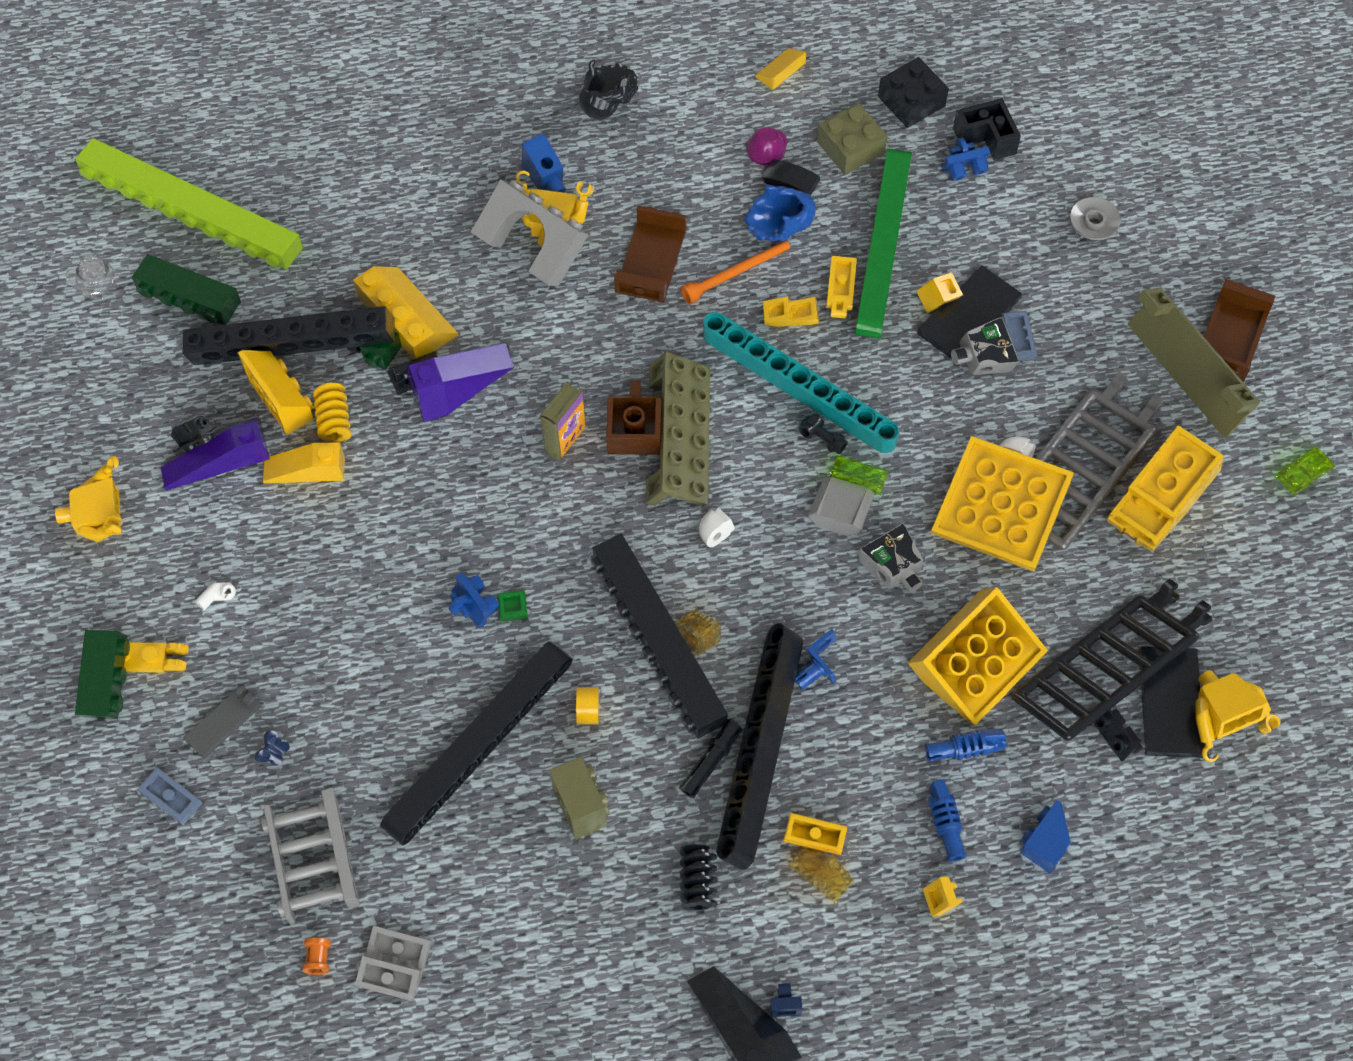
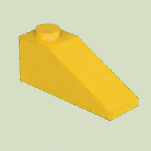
M340 442L312 443L269 456L270 459L264 461L263 483L344 481L345 456Z

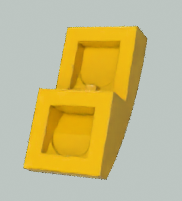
M788 296L763 301L764 322L766 326L781 327L819 324L818 305L815 297L790 301Z

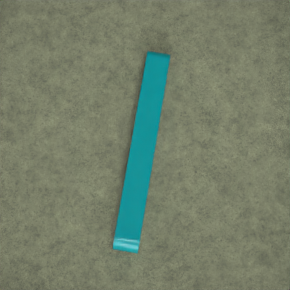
M712 312L705 316L703 320V337L708 344L881 453H890L896 448L899 428L896 423L723 314ZM821 394L824 395V397H818L816 395ZM838 408H844V409H846V410H845V411H841V410H838ZM859 422H867L868 424L863 425ZM886 435V436H889L890 438H889V439H886V438H883V437H881V436Z

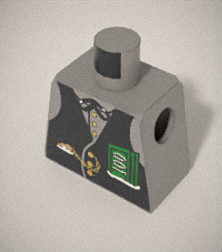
M1002 317L968 331L960 340L961 348L953 349L951 352L953 363L955 365L967 363L969 371L973 375L1010 372L1019 363Z
M904 523L860 548V563L888 589H892L902 583L908 592L912 593L922 586L923 582L916 574L921 571L923 559Z

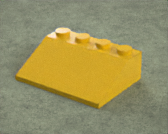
M997 587L981 589L908 664L927 687L971 725L975 726L1048 650Z

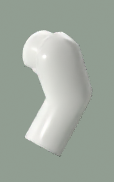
M212 583L194 602L201 609L205 610L213 601L231 600L235 596L236 589L231 583Z

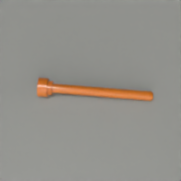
M782 241L700 283L689 282L680 287L681 294L686 302L691 305L700 300L703 292L789 250L790 244L788 241Z

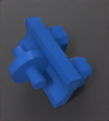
M964 138L956 139V147L949 148L950 155L952 156L946 157L945 163L941 164L942 170L948 171L952 181L965 178L967 174L964 166L970 164L974 175L986 173L989 169L987 157L990 154L989 147L975 149L973 142L966 143Z
M464 573L456 575L457 583L451 591L450 598L453 602L450 604L449 610L453 615L462 613L465 618L470 616L475 625L480 628L486 624L487 618L497 611L499 602L492 595L484 598L480 596L485 586L479 575L469 578Z

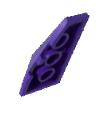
M503 343L418 362L408 366L406 375L425 423L451 414L456 408L469 401L481 390L512 370L514 365L507 346Z
M258 416L232 424L214 435V438L206 444H199L192 450L185 452L160 467L165 490L174 489L269 460L261 420Z

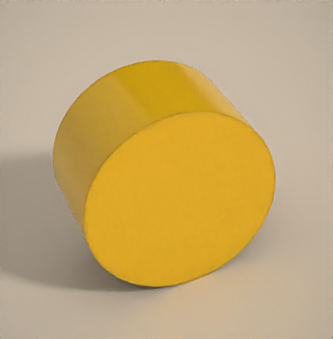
M577 687V725L599 724V687Z

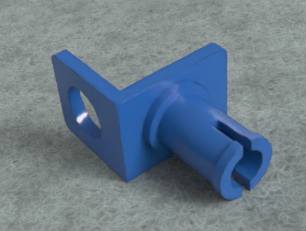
M833 629L807 648L811 663L800 670L795 678V682L800 685L799 687L803 691L821 675L827 676L832 684L836 682L834 673L818 656V654L837 640Z

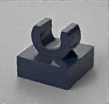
M791 983L778 984V998H771L770 1000L771 1017L801 1016L803 1009L801 996L792 997Z

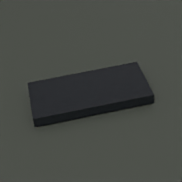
M983 265L959 287L963 294L960 298L942 304L917 330L919 336L951 359L952 350L961 348L960 340L968 331L1000 318L1002 313H1007L1022 297L1021 292Z
M1141 646L1139 649V653L1151 661H1154L1163 653L1156 647ZM1187 648L1141 685L1146 756L1203 758L1202 750L1205 747V743H1202L1200 740L1195 702L1200 692L1198 649Z

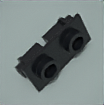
M197 416L188 422L175 426L172 429L171 437L176 441L178 447L172 451L175 453L185 449L188 452L199 444H206L214 438L212 433L221 428V426L218 425L212 428L209 420L204 416Z
M1115 705L1093 723L1120 761L1123 762L1131 753L1136 754L1143 747L1141 746V739L1137 737L1131 727L1124 728L1122 726L1126 720Z

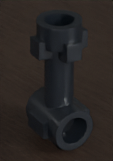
M813 413L810 417L806 416L801 421L799 431L805 438L810 439L815 434L828 443L827 449L829 451H834L837 454H841L846 448L848 441L845 440V437L841 434L833 435L823 428L824 420L820 415Z

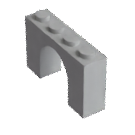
M500 179L471 233L487 244L501 248L514 224L525 215L535 214L543 224L545 239L529 272L546 284L558 287L589 234L582 230L583 225L572 218L569 220L563 218V212L552 205L548 208L542 204L544 199L532 192L530 194L524 192L523 189L525 187L513 179L510 182Z

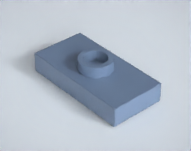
M1028 312L1002 313L1001 317L1004 320L1019 361L1036 359L1037 352Z

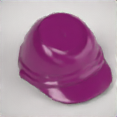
M760 128L746 142L747 155L756 164L770 165L773 159L781 160L784 158L787 138L784 133L777 129Z

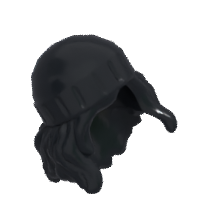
M593 59L589 62V70L585 74L584 86L579 95V103L586 115L593 119L603 120L616 112L619 104L630 102L633 95L639 89L637 86L638 81L635 72L628 69L626 65L622 67L619 64L601 65L600 68H594L596 60Z

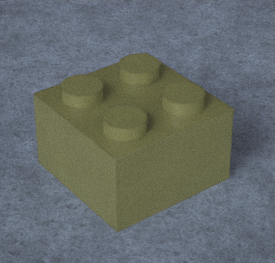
M860 103L818 124L817 143L844 175L885 154L887 135Z
M581 756L549 770L553 791L575 840L607 826L606 816L610 815L607 807L609 803L603 789L598 790L595 781L597 777L591 763L586 765Z

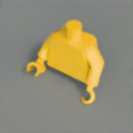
M524 170L517 173L516 181L525 187L523 189L524 192L527 194L532 192L544 199L542 204L548 208L550 205L558 208L563 212L562 217L566 220L572 218L581 224L584 223L589 203L587 197L591 196L594 192V188L590 183L588 191L583 193V182H578L576 190L580 194L578 199V194L531 189L530 192V189H527V183L519 180L520 174L528 176L530 174ZM535 214L523 216L524 225L531 228L532 236L539 237L538 245L542 247L545 231L541 220Z
M116 456L109 457L107 466H101L91 478L69 492L70 506L55 508V517L58 524L71 522L77 535L97 543L102 542L111 535L122 534L121 522L123 519H121L119 489L111 477L113 466L115 468L119 466V460Z
M1208 670L1199 677L1198 681L1202 687L1195 702L1200 740L1202 743H1205L1202 756L1206 761L1214 762L1218 758V754H1215L1211 759L1207 757V751L1213 748L1212 741L1216 740L1215 737L1218 740L1257 722L1258 729L1263 734L1270 733L1271 727L1273 729L1279 727L1280 719L1276 715H1270L1271 708L1261 687L1243 680L1234 673L1219 679L1212 670Z

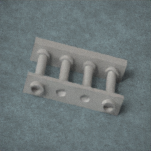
M333 788L321 791L323 801L318 802L319 805L275 816L270 805L264 806L265 816L261 817L264 834L269 833L281 899H277V907L280 917L285 916L290 925L296 923L294 910L339 899V901L344 900L348 909L360 906L338 798ZM321 816L322 819L327 818L329 828L324 829V832L280 844L277 828ZM323 844L333 845L335 855L330 856L329 860L288 871L285 870L283 855ZM330 871L339 874L340 883L335 884L336 887L291 899L289 882Z

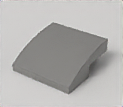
M373 926L366 954L362 956L354 986L413 1001L433 940Z

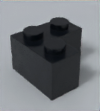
M1003 98L956 110L953 130L957 139L964 138L966 143L973 142L974 144L985 141L993 160L1017 154L1021 135Z

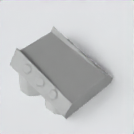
M825 477L822 480L808 516L819 528L845 536L859 534L863 530L865 518L875 493L868 487L834 477Z

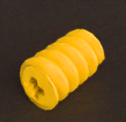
M329 382L322 384L313 392L316 425L318 428L317 434L321 440L326 442H343L352 436L349 430L351 426L348 421L347 396L344 393L346 388L339 383Z

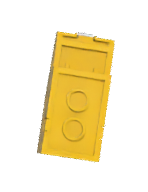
M1178 425L1129 486L1128 492L1110 513L1107 522L1119 529L1118 531L1128 541L1139 546L1142 545L1153 553L1221 471L1224 455Z

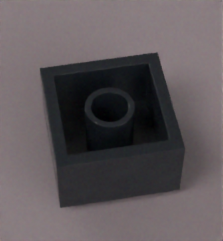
M917 57L880 78L878 98L906 128H909L944 108L949 88L920 57Z

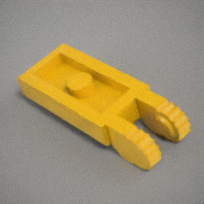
M130 642V651L128 656H125L124 667L127 672L165 673V671H185L187 665L185 661L167 659V655H187L189 646L180 643Z

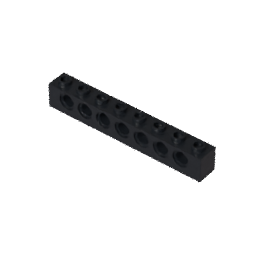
M386 306L184 329L182 354L193 365L238 361L240 360L238 352L241 350L271 351L274 356L393 343L395 342V318Z

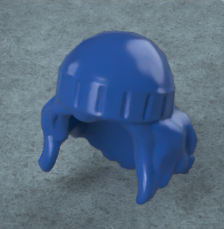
M767 184L765 185L764 193L753 201V206L745 214L744 222L748 225L747 229L753 232L757 240L786 241L793 234L801 232L811 225L816 212L815 202L806 192L782 186L773 187Z

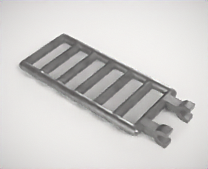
M1118 371L1103 393L1096 389L1088 391L1035 458L1046 462L1049 457H1052L1100 488L1091 499L1073 486H1069L1066 495L1085 508L1077 518L1060 508L1057 519L1070 526V528L1063 537L1051 531L1047 540L1060 550H1066L1157 432L1156 427L1150 424L1149 421L1159 411L1164 399L1154 394L1139 416L1118 404L1113 399L1125 386L1124 382L1128 377ZM1095 401L1137 427L1143 433L1135 442L1087 412V409ZM1079 419L1129 450L1122 461L1073 431L1072 428ZM1066 438L1115 470L1106 480L1057 447Z

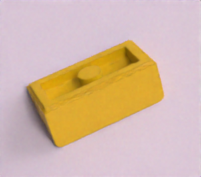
M788 48L759 71L755 77L771 90H774L806 64V52Z
M790 813L783 842L841 855L848 826Z

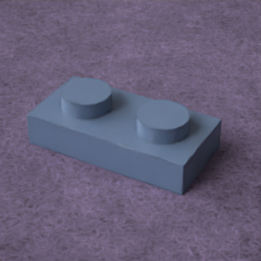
M158 767L137 789L140 794L182 826L202 805L200 799Z

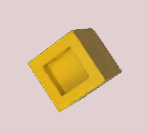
M952 272L932 279L916 291L927 313L963 295Z

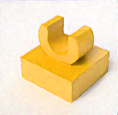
M940 877L923 888L932 917L941 916L963 902L962 898L956 899L954 889L957 888V884L951 883L949 877Z

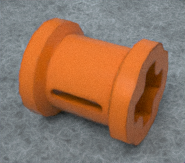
M325 938L305 939L304 946L307 948L306 963L302 966V972L311 975L329 973L330 967L327 965L328 948L331 947L330 940Z

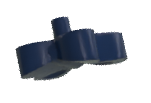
M267 731L264 734L265 746L255 753V760L258 762L270 761L273 766L281 765L283 763L282 754L290 749V745L287 742H282L276 731Z

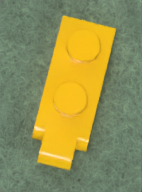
M831 257L826 308L831 309V317L846 319L847 310L852 311L857 258Z

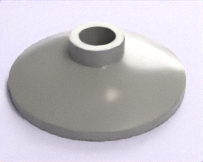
M1089 197L1078 201L1073 206L1070 213V222L1073 229L1079 235L1091 240H1104L1110 238L1118 231L1121 216L1116 206L1108 200Z

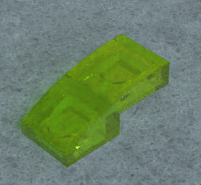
M1315 447L1278 472L1275 477L1293 495H1296L1310 487L1318 478L1331 472L1336 465L1318 447Z

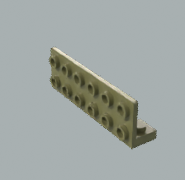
M1162 288L1143 290L1137 297L1143 306L1130 320L1128 326L1224 438L1230 436L1261 402Z
M664 352L649 365V388L654 390L662 388L660 469L646 479L645 503L656 506L662 500L671 496L705 506L708 504L710 367L669 352Z

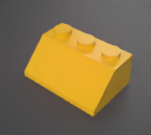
M241 350L238 352L249 382L286 435L314 420L311 412L314 406L307 395L302 397L299 392L301 388L294 377H288L286 374L288 369L281 358L276 360L271 351Z

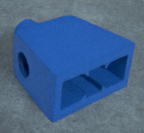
M540 134L522 143V168L530 174L529 178L538 190L565 193L563 166L545 134Z

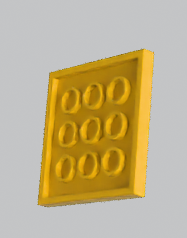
M971 436L935 520L931 534L1035 572L1074 472Z

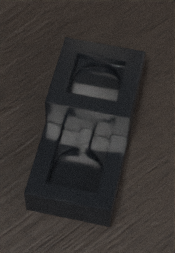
M775 159L772 160L762 176L766 184L792 188L797 191L806 192L810 196L821 180L819 175L808 169Z

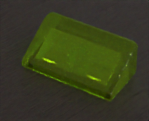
M838 456L832 467L830 477L868 487L875 494L881 495L889 471Z

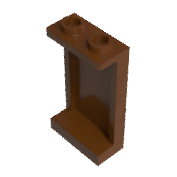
M1225 279L1204 338L1244 382L1251 368L1252 359L1276 296Z

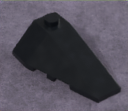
M714 966L687 981L732 1061H798L802 1058L787 1031Z

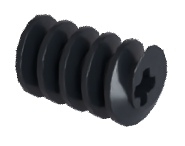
M691 844L680 848V855L682 856L680 867L683 868L680 871V878L683 880L680 883V890L683 891L680 894V901L684 903L680 906L682 909L698 911L718 905L716 900L709 899V896L717 894V889L709 887L710 884L717 882V877L709 876V873L717 871V866L709 864L710 861L717 859V855L709 853L710 847L707 845Z

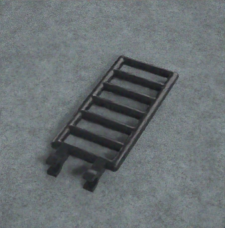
M1168 579L1161 586L1160 590L1149 599L1142 595L1135 597L1012 693L1011 698L1061 738L1070 741L1199 639V633L1195 630L1201 625L1205 626L1213 621L1212 616L1207 614L1211 610V605L1203 600L1194 607L1192 613L1180 621L1162 609L1168 603L1173 604L1180 599L1179 594L1174 592L1178 588V584ZM1139 608H1142L1184 637L1172 645L1130 615ZM1121 623L1163 653L1154 661H1151L1110 631ZM1101 639L1141 667L1142 670L1131 678L1089 647ZM1081 655L1122 686L1112 694H1109L1068 663ZM1060 671L1098 699L1100 703L1088 711L1048 681V679ZM1039 687L1080 719L1067 728L1029 699L1027 695Z

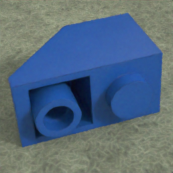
M1056 800L1051 808L1047 805L1043 808L1037 817V820L1040 821L1038 827L1035 830L1030 827L1021 840L1024 844L1021 854L1049 874L1056 867L1071 843L1063 806L1058 800Z

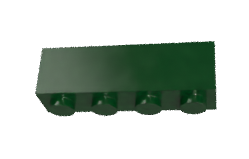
M149 254L146 255L132 276L136 290L142 296L147 298L150 296L155 297L167 306H178L184 312L190 315H201L207 321L214 324L218 322L227 325L241 303L235 287Z

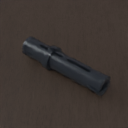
M728 719L717 736L711 738L708 742L709 747L679 786V789L684 794L694 799L724 756H728L730 753L729 748L743 731V728L737 722Z

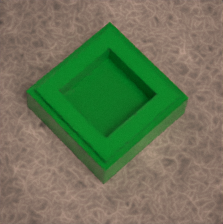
M525 590L497 593L500 622L528 619Z

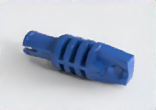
M1003 729L976 730V733L971 731L968 734L961 733L960 736L955 734L949 740L925 744V752L929 762L952 757L962 760L963 757L968 759L971 756L978 757L979 754L983 756L1005 749L1006 735Z
M944 779L933 781L930 785L932 797H929L928 802L937 835L943 838L949 862L963 860L966 858L960 837L963 827L958 815L954 795H949Z

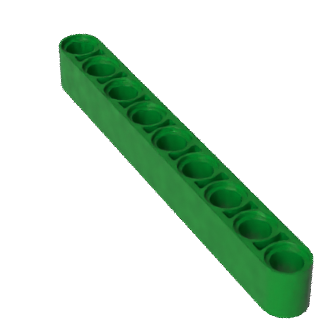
M887 148L855 335L881 339L912 152Z

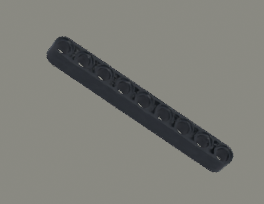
M781 623L773 625L766 635L716 848V854L720 859L740 870L750 867L756 856L803 647V638Z
M548 641L392 807L382 819L380 827L402 846L409 843L569 669L573 658L553 642Z

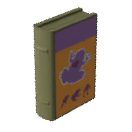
M568 381L540 415L545 453L552 459L560 460L586 428L583 390L580 388L576 389Z

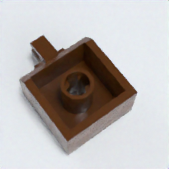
M630 381V395H608L606 429L608 454L660 455L661 396L641 395V381Z

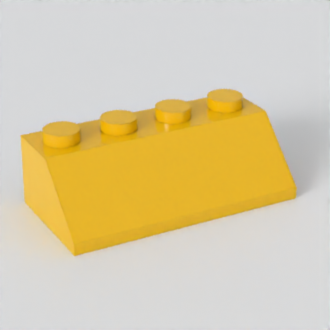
M373 266L353 279L357 297L367 308L386 306L395 318V332L399 333L402 347L413 360L438 350L459 336L458 332L398 267Z

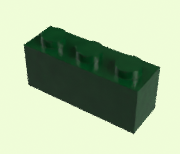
M85 630L75 715L84 718L118 720L119 713L123 709L122 684L125 683L127 677L124 664L125 656H128L130 651L128 635L119 631Z

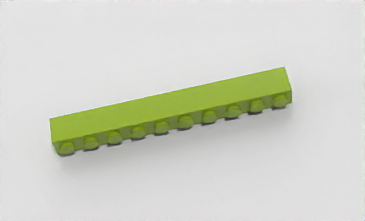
M94 138L90 140L75 158L80 174L86 179L97 180L107 189H116L126 198H135L141 201L147 208L152 209L154 207L160 210L166 217L171 219L175 217L181 220L187 227H196L202 230L208 237H217L223 240L229 247H238L253 258L259 257L265 260L267 264L274 268L280 267L287 270L303 249L299 234Z

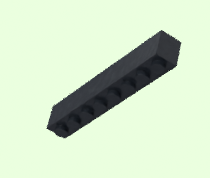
M621 533L592 547L593 558L591 563L597 574H603L605 578L603 584L610 596L615 595L618 600L616 607L622 618L627 616L631 623L629 629L635 640L640 639L644 645L642 652L647 662H653L656 666L655 674L659 683L662 686L667 685L671 692L668 694L671 704L675 709L680 708L684 715L682 722L689 733L693 731L697 739L724 726L728 720L727 711L623 534Z

